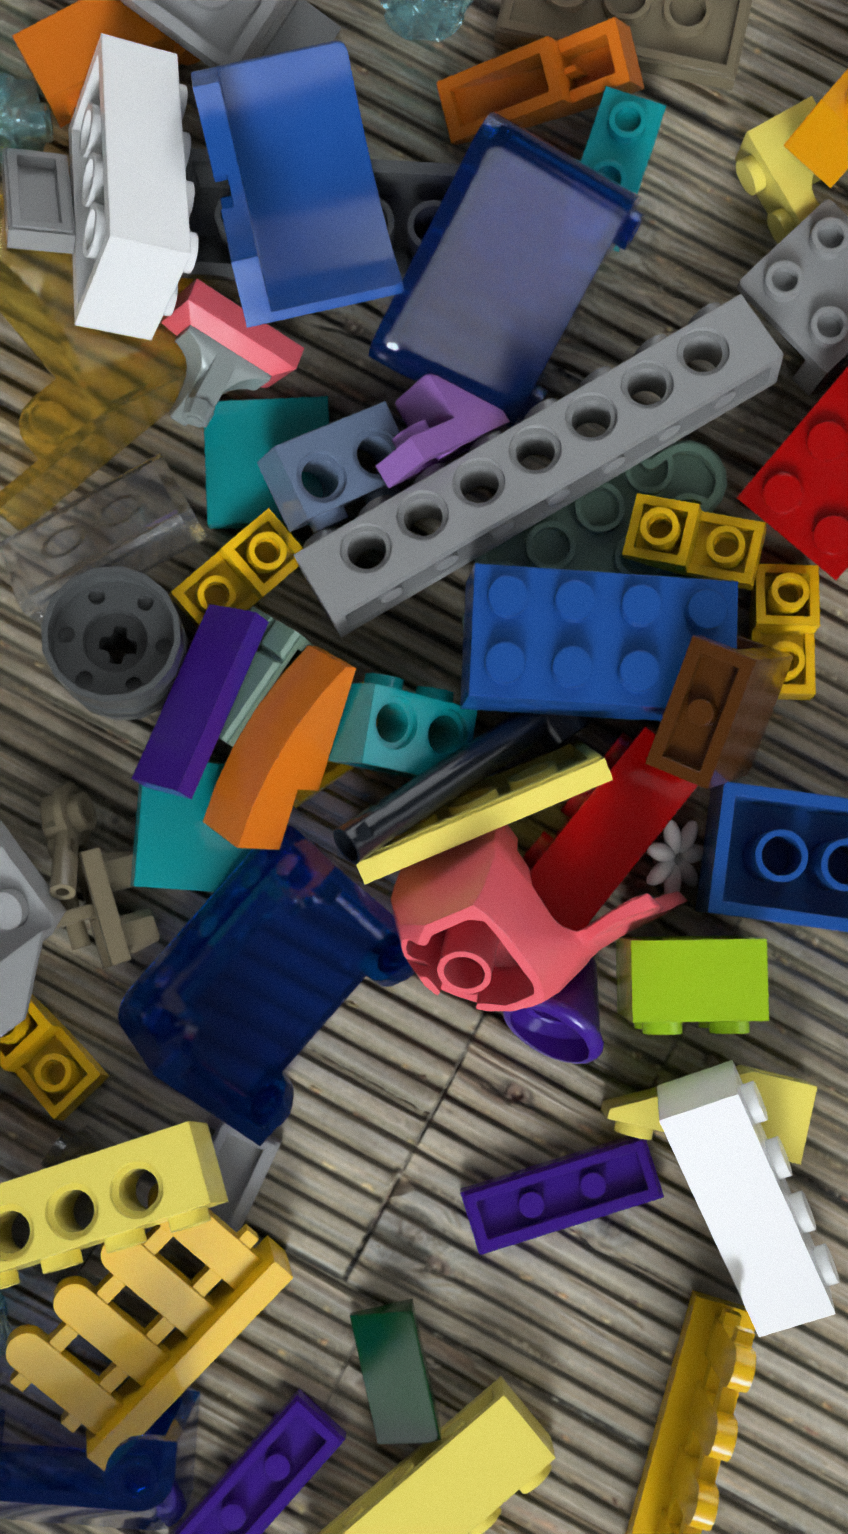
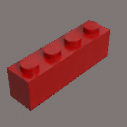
M647 727L638 731L633 738L624 731L619 735L603 755L613 780L569 798L560 809L568 817V820L554 837L543 831L522 857L529 867L532 886L551 916L565 928L579 931L589 924L698 786L646 764L656 736Z

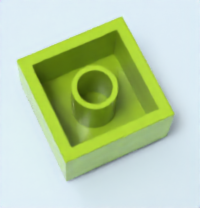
M744 935L635 936L620 937L616 940L617 1013L634 1023L635 1029H642V1034H683L682 1022H698L699 1028H709V1033L746 1034L750 1033L749 1021H769L767 939Z

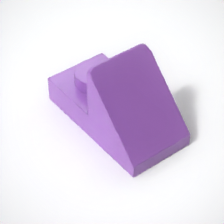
M424 375L396 400V408L408 428L392 439L396 449L378 463L376 468L387 487L391 488L419 475L434 464L446 463L468 453L470 447L480 437L489 432L500 430L510 421L504 411L437 375Z

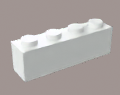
M733 1060L658 1085L659 1122L758 1336H765L834 1315L835 1309L830 1286L840 1283L835 1263L826 1243L815 1246L809 1232L816 1230V1224L804 1192L801 1190L791 1193L785 1178L793 1174L780 1138L776 1136L767 1139L761 1122L767 1121L768 1115L756 1083L751 1081L743 1084Z

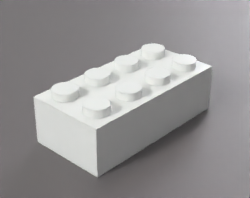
M103 33L100 35L68 128L70 186L76 231L74 254H72L74 324L76 326L152 340L162 316L172 315L176 305L180 277L182 273L190 274L192 272L198 253V235L195 232H190L189 217L193 208L195 188L193 182L186 180L185 171L190 156L191 135L188 132H184L182 128L188 91L186 85L179 83L178 57L176 53Z

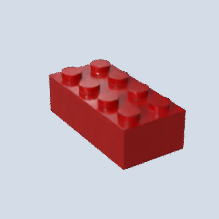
M848 367L737 496L738 500L834 580H837L848 568Z

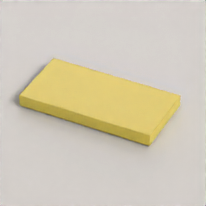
M572 741L550 752L485 778L403 834L397 835L391 842L356 864L366 885L613 780V777L603 756L582 741Z

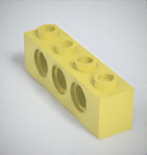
M187 1121L0 1183V1290L19 1284L18 1270L41 1264L42 1273L48 1274L83 1263L81 1250L104 1243L108 1254L147 1242L144 1230L146 1228L168 1222L172 1233L211 1221L208 1208L229 1201L208 1123ZM146 1171L151 1172L155 1176L159 1188L158 1196L149 1208L141 1205L136 1196L137 1181ZM83 1192L91 1198L94 1205L93 1218L85 1229L76 1222L73 1211L76 1199ZM20 1213L27 1219L30 1227L29 1239L22 1249L15 1244L12 1238V1225Z

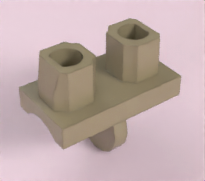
M100 847L80 852L78 856L77 880L85 905L80 907L77 893L71 899L59 900L65 907L66 912L55 929L66 927L71 948L76 950L91 945L85 921L89 920L102 968L104 969L131 960L130 954L159 940V933L150 908L123 916L118 914L113 893L135 887L130 886L133 851L110 852L102 855Z

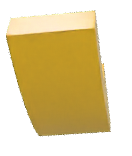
M637 493L622 556L645 565L697 579L738 581V588L753 590L767 531L766 522L704 512L700 504Z
M268 508L168 595L191 622L199 628L209 604L242 610L251 608L299 567L294 554L302 550L303 547Z
M759 564L753 590H751L748 639L794 656L777 700L810 701L816 694L814 633L820 627L819 566Z
M33 994L31 995L26 1019L0 1038V1066L4 1071L15 1072L54 1120L64 1121L109 1077L108 1073L85 1047Z

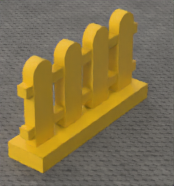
M158 1182L149 1190L147 1196L148 1208L155 1202L158 1196ZM208 1208L211 1221L172 1233L169 1223L165 1222L154 1226L146 1234L147 1242L107 1254L105 1244L101 1243V1261L110 1272L96 1287L81 1276H70L57 1284L54 1290L53 1308L56 1315L63 1321L49 1335L38 1326L31 1324L18 1326L9 1334L6 1342V1359L9 1365L15 1369L11 1373L10 1383L21 1392L31 1383L65 1410L61 1414V1424L72 1433L83 1424L86 1427L87 1458L107 1473L293 1279L286 1251L268 1235L254 1248L253 1246L259 1241L258 1234L251 1227L245 1224L236 1232ZM172 1237L205 1264L192 1280L159 1253ZM221 1279H223V1281L221 1282V1284H220L210 1295H208V1292H209ZM125 1286H128L159 1313L145 1328L112 1301ZM176 1327L177 1329L162 1343L161 1341ZM78 1335H81L112 1361L99 1376L65 1349ZM128 1376H130V1378L118 1389V1391H116L115 1389H116Z
M692 1290L626 1534H701L702 1530L710 1531L712 1529L719 1504V1490L715 1481L721 1460L728 1462L731 1459L737 1440L738 1422L734 1416L739 1392L747 1393L750 1389L756 1369V1352L752 1347L755 1327L745 1305Z

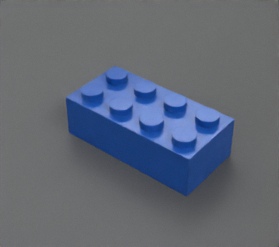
M475 563L466 581L460 709L661 721L693 635H701L737 649L738 581Z
M727 782L711 788L695 911L848 933V798Z

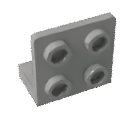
M830 199L824 200L745 274L737 285L738 291L805 359L792 379L808 396L848 360V216Z

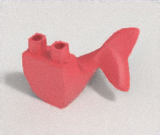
M508 824L401 869L390 900L402 951L409 965L424 986L436 995H439L440 990H443L457 997L477 1002L476 1009L484 1011H516L548 1000L558 994L602 948L688 901L679 891L655 898L646 893L633 897L617 906L582 930L573 931L565 928L551 916L533 888L529 867L517 850L518 838Z

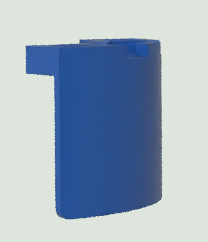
M335 40L191 72L193 92L215 182L228 180L231 196L220 198L222 205L221 213L233 273L247 328L402 293L404 291L403 281L381 207L346 45L342 41Z

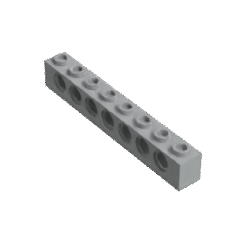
M742 294L722 305L719 302L708 304L695 313L685 327L668 337L665 334L653 336L635 351L632 358L613 369L610 366H604L593 371L580 383L577 390L557 401L555 398L546 399L535 405L525 415L522 422L502 433L500 430H495L483 435L473 443L469 453L448 465L442 462L428 467L417 476L414 485L393 497L391 495L377 497L361 509L359 517L338 529L329 527L315 533L305 542L303 549L294 554V557L339 636L343 637L777 383L784 354ZM693 360H706L713 364L715 368L708 372H697L686 364ZM641 391H650L657 394L661 400L654 404L644 405L634 401L631 396ZM585 423H597L602 425L606 432L597 437H585L580 435L576 429ZM533 454L544 455L552 461L547 467L540 470H530L520 464L523 459ZM478 486H488L497 492L492 499L483 503H474L465 498L471 489ZM423 518H434L441 522L440 527L434 533L427 536H418L410 532L412 525ZM380 550L386 554L383 561L376 567L362 569L355 566L356 559L365 551Z

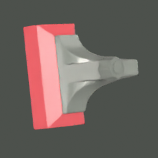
M199 279L194 280L177 295L172 315L163 316L161 321L164 326L177 336L175 342L182 350L187 364L186 377L181 391L170 409V418L183 426L190 424L198 428L207 427L222 394L237 389L256 391L260 387L269 388L297 369L304 347L268 324L247 328L242 307Z

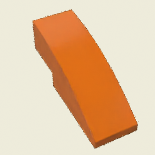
M616 17L559 40L546 36L436 82L450 141L454 145L532 127L599 106L606 86L629 94L645 89L630 26Z
M308 645L282 673L257 706L234 744L216 782L203 823L237 848L280 850L298 789L319 791L356 667L318 646Z

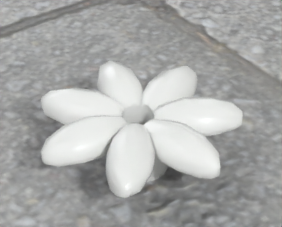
M671 819L664 828V842H653L650 845L647 853L652 857L655 866L647 876V884L654 886L664 882V894L680 891L682 882L689 887L697 886L699 881L698 874L690 864L701 861L703 856V846L694 844L698 834L696 821H689L680 832L677 823Z

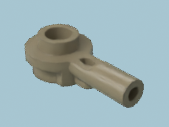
M65 783L58 785L53 790V794L44 796L40 805L43 823L42 831L48 841V854L53 859L49 893L52 897L59 900H68L76 895L79 864L78 848L89 841L91 829L96 826L97 822L96 810L89 795L85 792H80L73 784Z

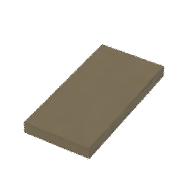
M502 0L495 28L494 41L522 47L546 36L559 40L616 17L630 26L641 72L732 91L736 81L752 0Z

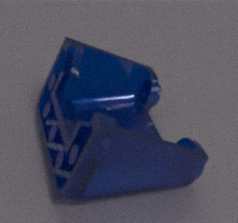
M491 112L480 126L402 280L404 291L395 295L372 340L368 356L415 382L427 374L437 375L503 410L510 421L505 425L506 427L511 428L517 425L521 420H524L525 415L535 405L546 399L549 391L540 386L544 376L542 372L605 256L612 252L615 245L626 251L636 235L645 214L636 210L642 197L496 112Z
M287 825L280 850L252 849L133 983L120 1004L118 1020L121 1028L154 1076L261 1146L273 1131L285 1122L292 1110L294 1087L291 1080L284 1073L286 1067L366 976L382 987H391L410 978L414 974V970L409 965L402 951L394 914L295 827Z
M185 1390L143 1435L131 1436L120 1442L108 1458L105 1472L87 1458L86 1449L3 1443L6 1410L0 1409V1519L152 1531L167 1529L176 1524L187 1509L193 1488L200 1391Z

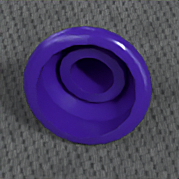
M594 957L558 994L548 1000L516 1011H503L506 1024L522 1042L547 1057L573 1064L592 1062L603 1053L604 1041L600 1027L597 963Z

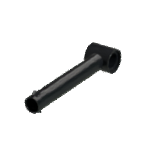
M513 713L379 800L376 805L367 808L336 828L333 832V837L337 848L349 862L358 864L391 842L397 835L403 834L539 742H541L547 752H550L592 723L594 718Z

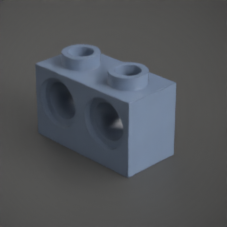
M386 401L276 445L257 462L289 532L310 524L315 534L348 519L349 517L345 510L347 507L361 501L368 504L377 497L383 495H391L393 497L401 492L399 484L388 488L377 468L376 474L364 470L357 458V449L363 450L371 455L377 465L396 449L392 439L400 432ZM302 472H309L319 479L323 488L322 498L311 495L304 488L301 479Z

